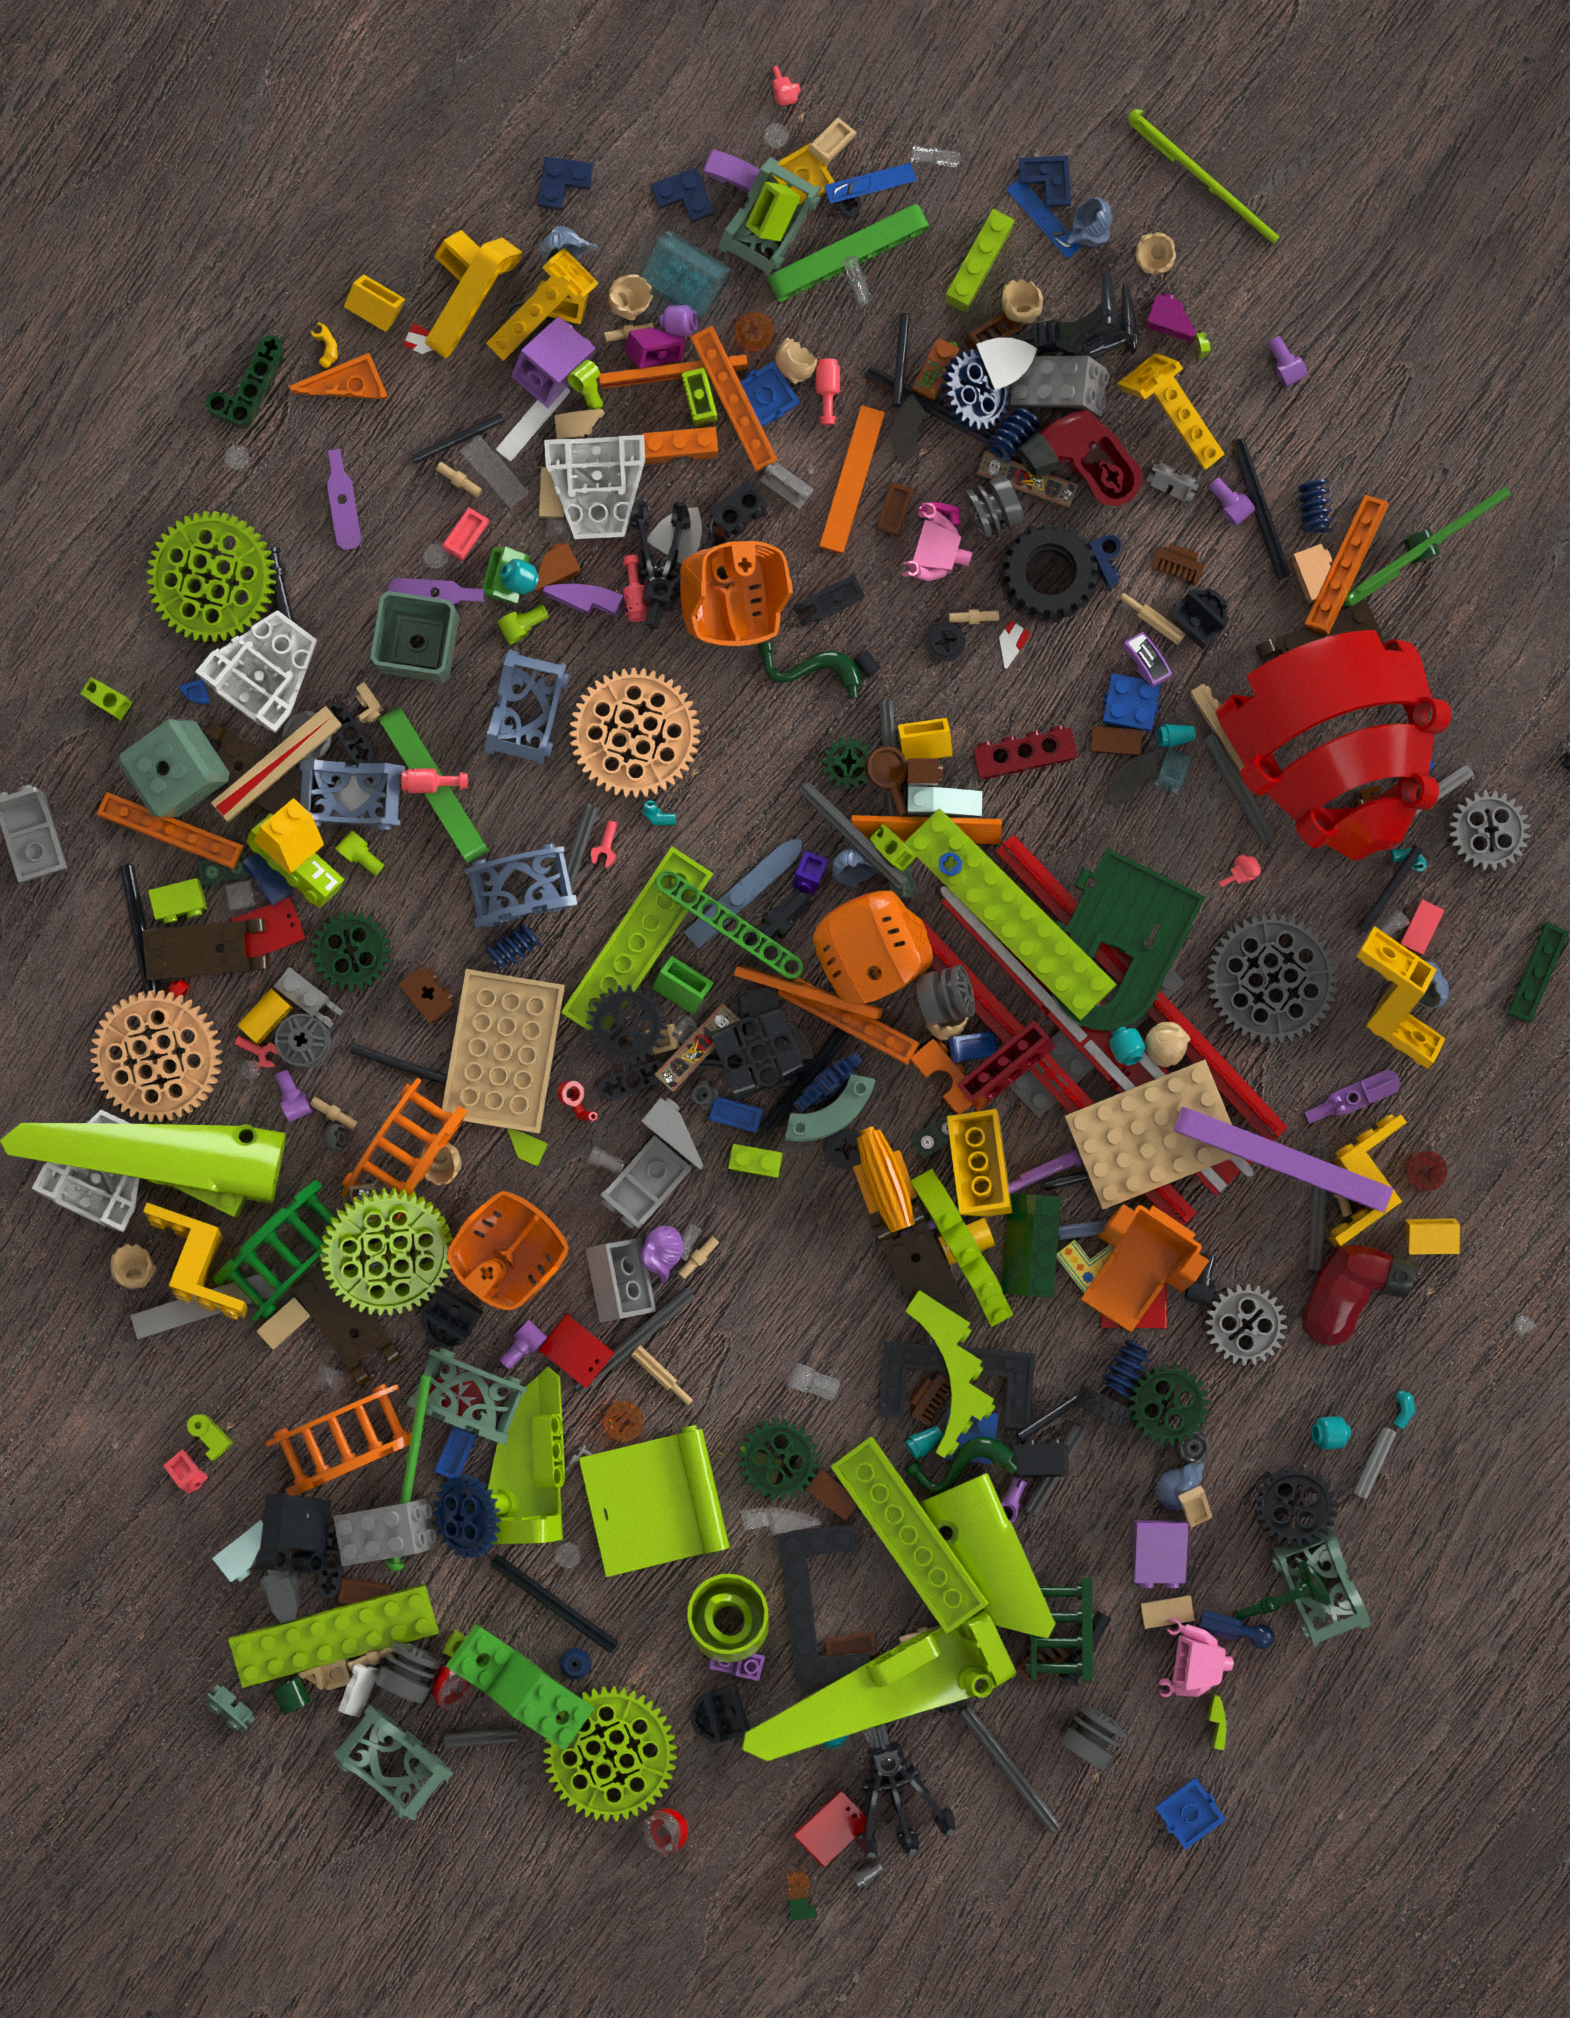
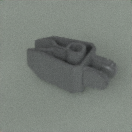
M290 1565L285 1571L267 1570L263 1578L260 1579L263 1593H267L272 1613L280 1623L296 1620L299 1605L296 1586L299 1585L297 1572L292 1571Z

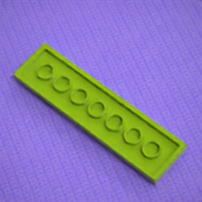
M672 846L561 1011L562 1014L588 1031L593 1029V1026L586 1024V1021L593 1020L594 1018L588 1011L597 1010L593 1002L601 1004L602 1000L599 995L602 994L608 997L609 988L614 993H617L618 985H621L623 991H626L628 984H631L632 991L635 992L689 912L659 890L657 886L658 875L663 871H672L701 891L704 890L714 875L711 871ZM667 877L662 882V887L665 889H671L675 885V879L672 877ZM692 891L686 892L683 895V902L692 903L696 898V894ZM630 1000L625 1001V1002L622 1004V1006H621V1010H622V1011L624 1010V1008L626 1007V1005L628 1004V1002H629ZM613 1017L604 1019L602 1023L604 1030L610 1031L616 1022Z
M869 1437L831 1466L946 1634L951 1633L989 1605L873 1437Z
M424 1583L229 1637L228 1641L242 1688L331 1664L339 1660L360 1656L374 1649L376 1651L391 1647L393 1641L406 1643L439 1634V1629L427 1587Z

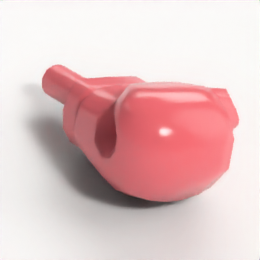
M774 66L772 69L776 80L772 82L775 101L781 106L791 105L798 99V93L801 92L798 83H790L788 77L782 78L778 66Z
M1239 855L1234 861L1235 867L1230 869L1233 875L1219 883L1221 887H1224L1235 880L1238 884L1254 880L1261 873L1260 865L1253 856Z

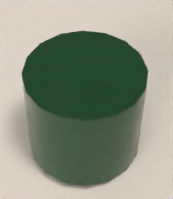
M1427 528L1406 538L1403 542L1407 552L1433 535L1431 529ZM1437 543L1431 545L1422 555L1413 560V565L1421 564L1440 555L1441 552Z
M298 1676L272 1691L284 1715L311 1701Z

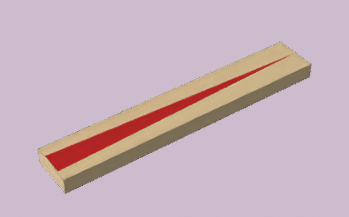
M326 706L323 707L211 803L227 822L231 821L343 725Z

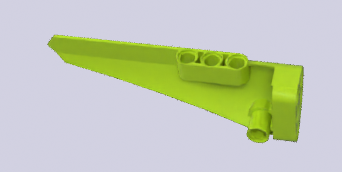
M20 1123L3 1137L0 1142L9 1156L142 1178L156 1184L202 1192H225L246 1196L247 1200L273 1204L286 1133L254 1128L250 1125ZM245 1132L253 1134V1140L249 1143H242L240 1141L241 1135Z
M981 1610L949 1634H946L943 1628L939 1627L932 1632L925 1631L747 1731L744 1735L742 1750L766 1761L776 1759L830 1740L974 1696L980 1698L987 1697L991 1694L994 1687L1015 1677L1016 1671L991 1617L986 1611ZM981 1678V1686L975 1690V1682Z

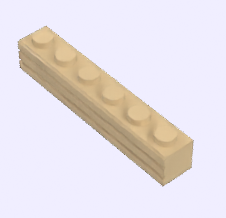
M1202 684L1189 694L1213 733L1218 736L1235 768L1240 772L1244 764L1222 729L1216 714V709L1220 707V703L1212 697L1210 687Z

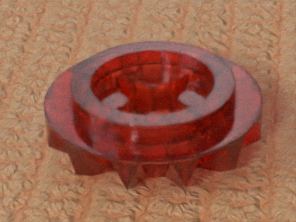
M1422 1151L1410 1158L1406 1167L1408 1180L1413 1187L1422 1191H1432L1439 1188L1447 1176L1445 1161L1441 1156L1431 1151ZM1423 1163L1427 1167H1436V1169L1430 1172V1181L1426 1175L1417 1176V1173L1423 1170Z

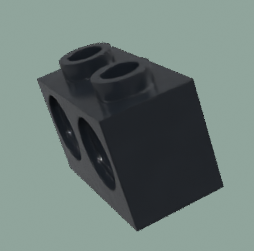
M747 479L709 510L711 518L717 517L723 523L725 535L728 538L733 534L736 537L747 528L745 524L752 519L754 521L758 520L766 513L764 509L767 507V502ZM746 498H753L756 501V505L752 508H746L742 502ZM728 513H732L737 517V520L732 524H728L723 520L724 516Z

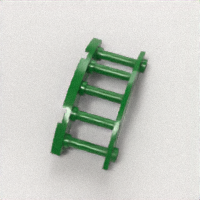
M316 1179L293 1198L294 1201L285 1209L281 1208L239 1249L238 1255L233 1260L229 1259L213 1278L219 1286L226 1280L229 1282L233 1281L259 1308L251 1318L254 1322L261 1316L266 1319L276 1309L274 1304L324 1253L320 1248V1245L324 1243L302 1222L297 1213L306 1205L311 1207L329 1226H333L330 1219L335 1217L319 1202V1197L316 1195L323 1187ZM285 1222L288 1225L291 1224L317 1251L304 1264L277 1237L278 1234L275 1231ZM264 1242L270 1244L296 1271L284 1284L256 1257L258 1254L255 1251ZM244 1263L246 1265L250 1264L276 1291L267 1301L240 1275L241 1271L239 1268Z

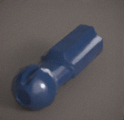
M1203 1609L1200 1616L1198 1628L1206 1630L1211 1635L1236 1641L1239 1637L1250 1639L1251 1643L1258 1649L1269 1648L1274 1642V1632L1265 1624H1259L1250 1628L1243 1626L1241 1619Z

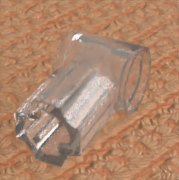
M795 1362L787 1386L833 1401L841 1381L818 1373L816 1369Z

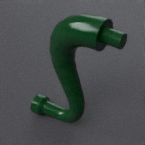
M773 643L758 645L759 652L762 654L764 670L772 681L787 683L815 670L828 668L838 674L842 688H847L849 699L859 698L857 686L862 685L861 677L857 666L846 654L838 651H824L809 657L789 671L779 673L773 665Z
M982 1436L971 1439L957 1451L944 1479L939 1483L930 1481L922 1472L921 1465L917 1461L910 1464L905 1471L909 1476H913L924 1489L938 1494L952 1487L965 1466L973 1458L985 1457L991 1460L998 1468L1004 1466L1010 1474L1015 1472L1018 1467L1011 1460L1014 1454L1003 1443L994 1438Z

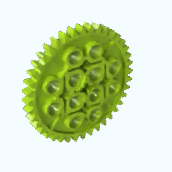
M203 511L202 517L199 513H194L193 520L189 516L184 517L185 524L177 520V529L169 526L170 535L161 534L164 543H155L159 551H151V554L156 559L148 560V563L154 566V569L147 570L148 574L153 575V578L147 580V583L154 585V588H151L148 593L156 594V597L151 600L152 603L160 604L156 608V612H165L161 619L165 621L170 619L168 626L171 628L177 626V633L181 634L185 631L186 638H191L193 635L196 641H200L203 638L204 642H210L212 637L213 642H219L220 636L223 641H229V634L235 638L238 636V630L241 633L247 632L245 625L249 627L254 625L252 619L261 620L262 618L258 614L259 611L267 612L263 604L271 603L272 601L266 596L275 592L269 588V585L276 584L275 580L270 579V576L275 574L276 571L269 569V566L275 562L267 560V557L271 554V551L263 550L267 543L264 541L258 542L262 535L259 533L253 534L255 528L252 526L246 528V521L241 520L238 523V517L232 516L229 519V514L223 513L220 517L219 512L213 511L212 515L207 511ZM210 531L212 540L209 544H206L204 542V535ZM234 537L236 545L232 550H229L227 541ZM200 548L218 549L221 553L233 555L234 558L223 555L216 556L211 552L200 550ZM181 550L183 559L177 563L175 561V553ZM204 555L207 563L204 568H200L198 560ZM228 561L230 570L227 574H223L221 570L222 564ZM252 567L254 575L250 580H247L245 571L247 568ZM184 568L191 569L192 574L184 573ZM201 573L215 575V577L222 578V581L210 580L208 577L201 576ZM175 574L178 581L174 587H171L169 579ZM231 579L239 581V585L234 586L230 584ZM196 580H199L201 589L195 593L192 586ZM222 585L225 593L219 599L216 596V590ZM246 591L248 600L242 605L239 596L242 592ZM189 596L199 599L207 598L211 602L219 603L223 606H218L214 604L205 605L204 603H201V601L190 599ZM193 604L195 606V614L189 617L187 608ZM214 610H217L219 619L213 623L210 615Z
M382 1188L381 1195H377L375 1190H372L371 1197L362 1193V1201L354 1197L353 1206L345 1203V1212L337 1210L339 1219L331 1218L333 1226H326V1231L329 1235L322 1236L323 1242L326 1244L320 1245L321 1251L324 1252L320 1255V1258L324 1262L321 1266L322 1270L326 1271L324 1273L325 1279L330 1280L328 1282L329 1287L335 1288L334 1293L336 1296L341 1295L342 1302L349 1300L351 1308L358 1304L360 1312L367 1307L370 1315L377 1309L379 1316L382 1315L384 1310H387L389 1316H391L393 1309H397L398 1313L402 1314V1307L404 1306L409 1311L412 1310L411 1303L421 1306L420 1298L428 1301L427 1293H436L434 1285L443 1286L440 1277L447 1278L448 1274L444 1269H451L449 1261H447V1254L451 1244L450 1241L453 1238L451 1233H448L450 1229L448 1224H445L444 1216H440L438 1208L433 1209L432 1202L425 1204L426 1201L423 1196L416 1201L415 1192H412L407 1197L405 1189L400 1192V1195H397L395 1188L391 1190L390 1194H387L386 1189ZM397 1212L404 1213L399 1219L392 1218ZM370 1215H379L375 1221L367 1220ZM385 1225H389L387 1232H383ZM422 1234H430L428 1239L419 1240ZM397 1236L405 1237L402 1242L397 1243L393 1241ZM373 1238L380 1239L377 1244H368L369 1240ZM348 1240L354 1241V1244L350 1247L342 1246ZM412 1241L414 1246L416 1247L413 1253V1260L409 1253L412 1247ZM361 1243H362L363 1250L365 1251V1253H364V1255H363V1257H362V1263H361V1260H360V1258H359L360 1251H361ZM387 1244H388V1247H389L390 1250L388 1251L387 1260H386L385 1253H386ZM424 1257L431 1258V1260L428 1263H419L420 1260ZM400 1259L406 1260L401 1266L394 1265ZM373 1262L381 1263L377 1268L369 1267ZM348 1264L356 1265L352 1270H344V1267ZM391 1272L390 1278L385 1279L387 1273ZM399 1283L407 1284L403 1289L395 1288ZM375 1285L382 1286L381 1289L376 1292L370 1291V1289Z
M606 1686L602 1687L600 1694L596 1688L592 1689V1696H589L586 1691L582 1693L583 1700L595 1708L588 1717L591 1725L586 1730L580 1729L566 1750L545 1738V1742L551 1744V1746L544 1748V1752L550 1754V1756L544 1759V1762L551 1764L545 1771L546 1773L554 1774L549 1779V1783H558L554 1788V1792L563 1791L560 1799L563 1800L568 1797V1807L574 1803L577 1804L576 1813L584 1808L585 1817L594 1812L595 1820H598L600 1814H604L605 1822H608L610 1815H613L615 1821H618L620 1814H623L627 1820L629 1818V1811L638 1816V1807L647 1811L646 1802L648 1801L654 1805L656 1801L653 1796H663L659 1788H668L669 1785L664 1779H672L673 1775L668 1770H674L676 1767L670 1761L677 1759V1755L670 1753V1751L676 1749L677 1745L669 1743V1741L675 1738V1734H667L672 1728L671 1724L663 1725L667 1716L658 1717L661 1708L658 1707L652 1710L654 1701L651 1700L645 1704L644 1694L638 1699L635 1698L636 1690H633L630 1695H626V1687H623L620 1693H617L616 1686H613L611 1693H608ZM602 1707L612 1708L614 1716L608 1720L603 1719L600 1715ZM565 1711L558 1713L561 1718L564 1717ZM639 1719L647 1723V1730L641 1733L633 1728V1723ZM596 1724H600L601 1727L609 1726L604 1731V1736H601L599 1733H593L596 1729ZM613 1730H620L624 1734V1740L620 1743H615L610 1739V1733ZM629 1732L635 1740H640L638 1743V1753L633 1746H627L630 1741ZM589 1741L599 1742L601 1750L598 1753L589 1752L587 1749ZM646 1744H655L658 1752L654 1756L646 1755L643 1750ZM607 1746L611 1751H617L614 1755V1761L613 1759L611 1760L610 1756H604ZM567 1751L575 1752L577 1761L573 1764L565 1762L564 1753ZM627 1753L633 1756V1765H622L620 1757L623 1754ZM583 1755L588 1761L593 1760L594 1762L591 1765V1773L586 1767H581ZM601 1764L608 1765L611 1769L610 1775L606 1777L600 1776L597 1773V1767ZM617 1771H620L621 1774H628L625 1777V1783H621L620 1780L612 1781L616 1777ZM576 1775H584L588 1781L587 1785L584 1787L576 1786L574 1783ZM640 1777L643 1779L645 1786L640 1790H635L630 1784L631 1779ZM610 1788L620 1790L621 1797L618 1800H611L607 1796V1791Z

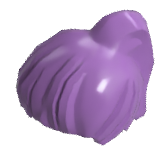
M660 1225L648 1234L644 1242L645 1245L639 1252V1256L646 1269L658 1274L661 1282L666 1283L669 1277V1270L680 1260L685 1249L681 1235L674 1227Z

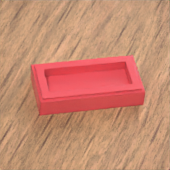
M468 507L443 543L442 549L463 562L488 526L490 520Z
M1422 899L1400 944L1415 953L1423 955L1445 910Z

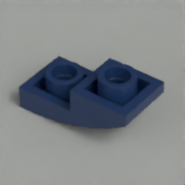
M258 853L242 862L243 869L257 883V891L271 907L292 895V891L282 874L272 869L268 862Z

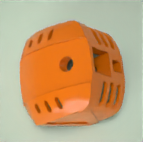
M736 541L698 551L684 559L680 570L682 616L687 631L692 636L711 645L745 646L769 640L778 634L781 611L793 593L787 560L781 550L763 542ZM719 566L723 567L726 571L724 580L720 579L717 575ZM759 585L758 589H749V586ZM752 599H760V602L754 604L750 603V600ZM759 612V616L753 617L752 613Z
M893 891L867 893L840 905L819 922L813 934L816 955H818L836 994L846 1003L864 1004L879 1000L914 983L918 975L924 974L933 960L932 948L922 920L908 910ZM884 917H891L890 921H883ZM895 928H898V929H899V932H897V933H894V934H889V933H888V931L891 930V929H895ZM896 942H905V944L902 946H894V943ZM872 966H874V972L877 980L873 979L870 975V969Z
M501 1191L491 1197L464 1222L450 1244L447 1257L454 1274L460 1282L478 1298L491 1306L503 1310H513L528 1303L560 1269L568 1256L569 1246L558 1227L541 1210L516 1194ZM494 1211L501 1213L502 1216L499 1217L495 1215ZM483 1220L493 1223V1227L483 1223ZM477 1230L483 1233L485 1237L483 1238L475 1234L474 1231ZM547 1254L552 1258V1263L547 1259ZM539 1264L545 1270V1275L542 1274V1272L538 1268ZM489 1267L493 1268L492 1274L489 1270ZM529 1275L533 1276V1278L537 1282L536 1285L532 1283V1281L529 1278Z

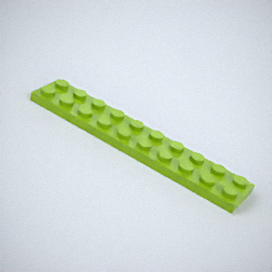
M940 808L905 842L918 855L917 857L1080 1020L1117 985ZM945 853H955L962 860V869L955 876H947L939 868V859ZM949 858V861L944 863V868H948L947 871H952L953 866H957V861L954 862L953 858Z

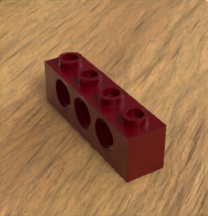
M1064 725L1050 728V732L1040 734V731L1026 733L1025 738L1016 739V736L1002 738V743L992 745L991 741L977 744V748L973 749L972 754L978 780L982 781L1076 760L1078 756L1071 728L1065 729ZM1051 741L1055 745V751L1051 753L1045 752L1042 749V743ZM1021 746H1026L1030 749L1031 755L1028 758H1022L1019 756L1017 749ZM1001 751L1005 753L1007 760L1004 763H997L993 759V754Z
M1034 1020L961 1080L957 1086L974 1108L980 1111L1056 1047L1050 1037Z

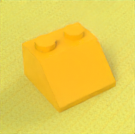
M294 798L262 824L254 838V842L289 875L324 845L312 815Z

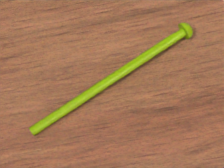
M1135 109L1129 113L1128 123L1130 126L1135 128L1172 162L1175 159L1179 161L1193 175L1210 187L1208 189L1210 192L1219 196L1272 244L1279 239L1280 236L1142 117L1143 110Z

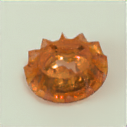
M759 311L748 312L740 317L735 325L737 342L749 351H760L766 348L774 336L772 322L768 316L761 314ZM751 322H753L756 328H762V330L758 331V340H756L752 333H747L751 329Z
M618 1401L606 1410L603 1420L604 1428L613 1439L629 1441L640 1434L644 1425V1416L640 1408L634 1403ZM627 1410L628 1420L635 1424L625 1425L622 1432H620V1423L613 1419V1417H622Z

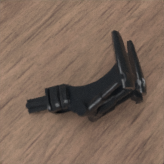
M1103 271L1101 303L1090 314L1073 322H1059L1056 320L1034 323V332L1016 334L1013 339L1025 341L1034 347L1036 346L1043 354L1062 351L1066 356H1089L1092 359H1096L1122 346L1130 350V354H1134L1137 351L1139 339L1129 284L1125 282L1122 285L1121 313L1119 315L1116 312L1111 274L1108 271Z
M637 500L632 506L631 526L639 528L642 545L643 567L640 568L641 579L644 580L642 603L649 607L644 626L652 630L659 628L663 610L671 612L678 595L681 594V574L679 569L675 567L679 554L678 546L682 529L687 530L690 528L691 521L687 505L680 501L675 502L672 509L671 523L672 527H675V532L666 565H661V567L653 565L651 550L648 547L645 526H649L651 520L647 503L644 500ZM713 517L711 520L708 541L702 550L727 543L723 523L717 517ZM658 590H664L665 592H667L663 596H658L655 594V592Z
M885 1723L871 1727L875 1747L868 1750L871 1779L864 1778L862 1790L866 1791L864 1833L859 1832L858 1835H855V1842H857L864 1855L872 1858L878 1855L876 1838L872 1834L878 1793L885 1791V1793H890L894 1810L897 1811L902 1829L901 1832H898V1836H896L897 1841L907 1854H916L919 1851V1839L917 1832L913 1831V1828L908 1829L902 1809L904 1806L899 1791L902 1785L910 1783L918 1794L924 1798L936 1813L934 1822L945 1836H950L956 1829L953 1811L946 1807L942 1810L930 1796L927 1787L919 1779L918 1776L921 1774L913 1764L908 1768V1762L904 1759L903 1751L900 1750V1744L898 1742L890 1743ZM885 1757L893 1758L890 1764H881L882 1759ZM898 1771L901 1773L900 1775L894 1777V1774H896ZM883 1775L888 1776V1779L882 1780Z

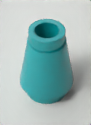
M1164 724L1163 727H1158L1157 729L1159 746L1166 747L1167 749L1193 741L1196 738L1194 726Z
M935 1426L909 1436V1440L905 1442V1445L914 1459L923 1458L942 1440L943 1434Z

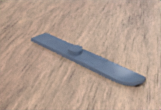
M792 839L777 847L717 902L737 915L794 863L801 852L802 841L800 839ZM712 906L703 915L708 918L713 917L716 914V907ZM699 918L684 931L698 949L718 932Z

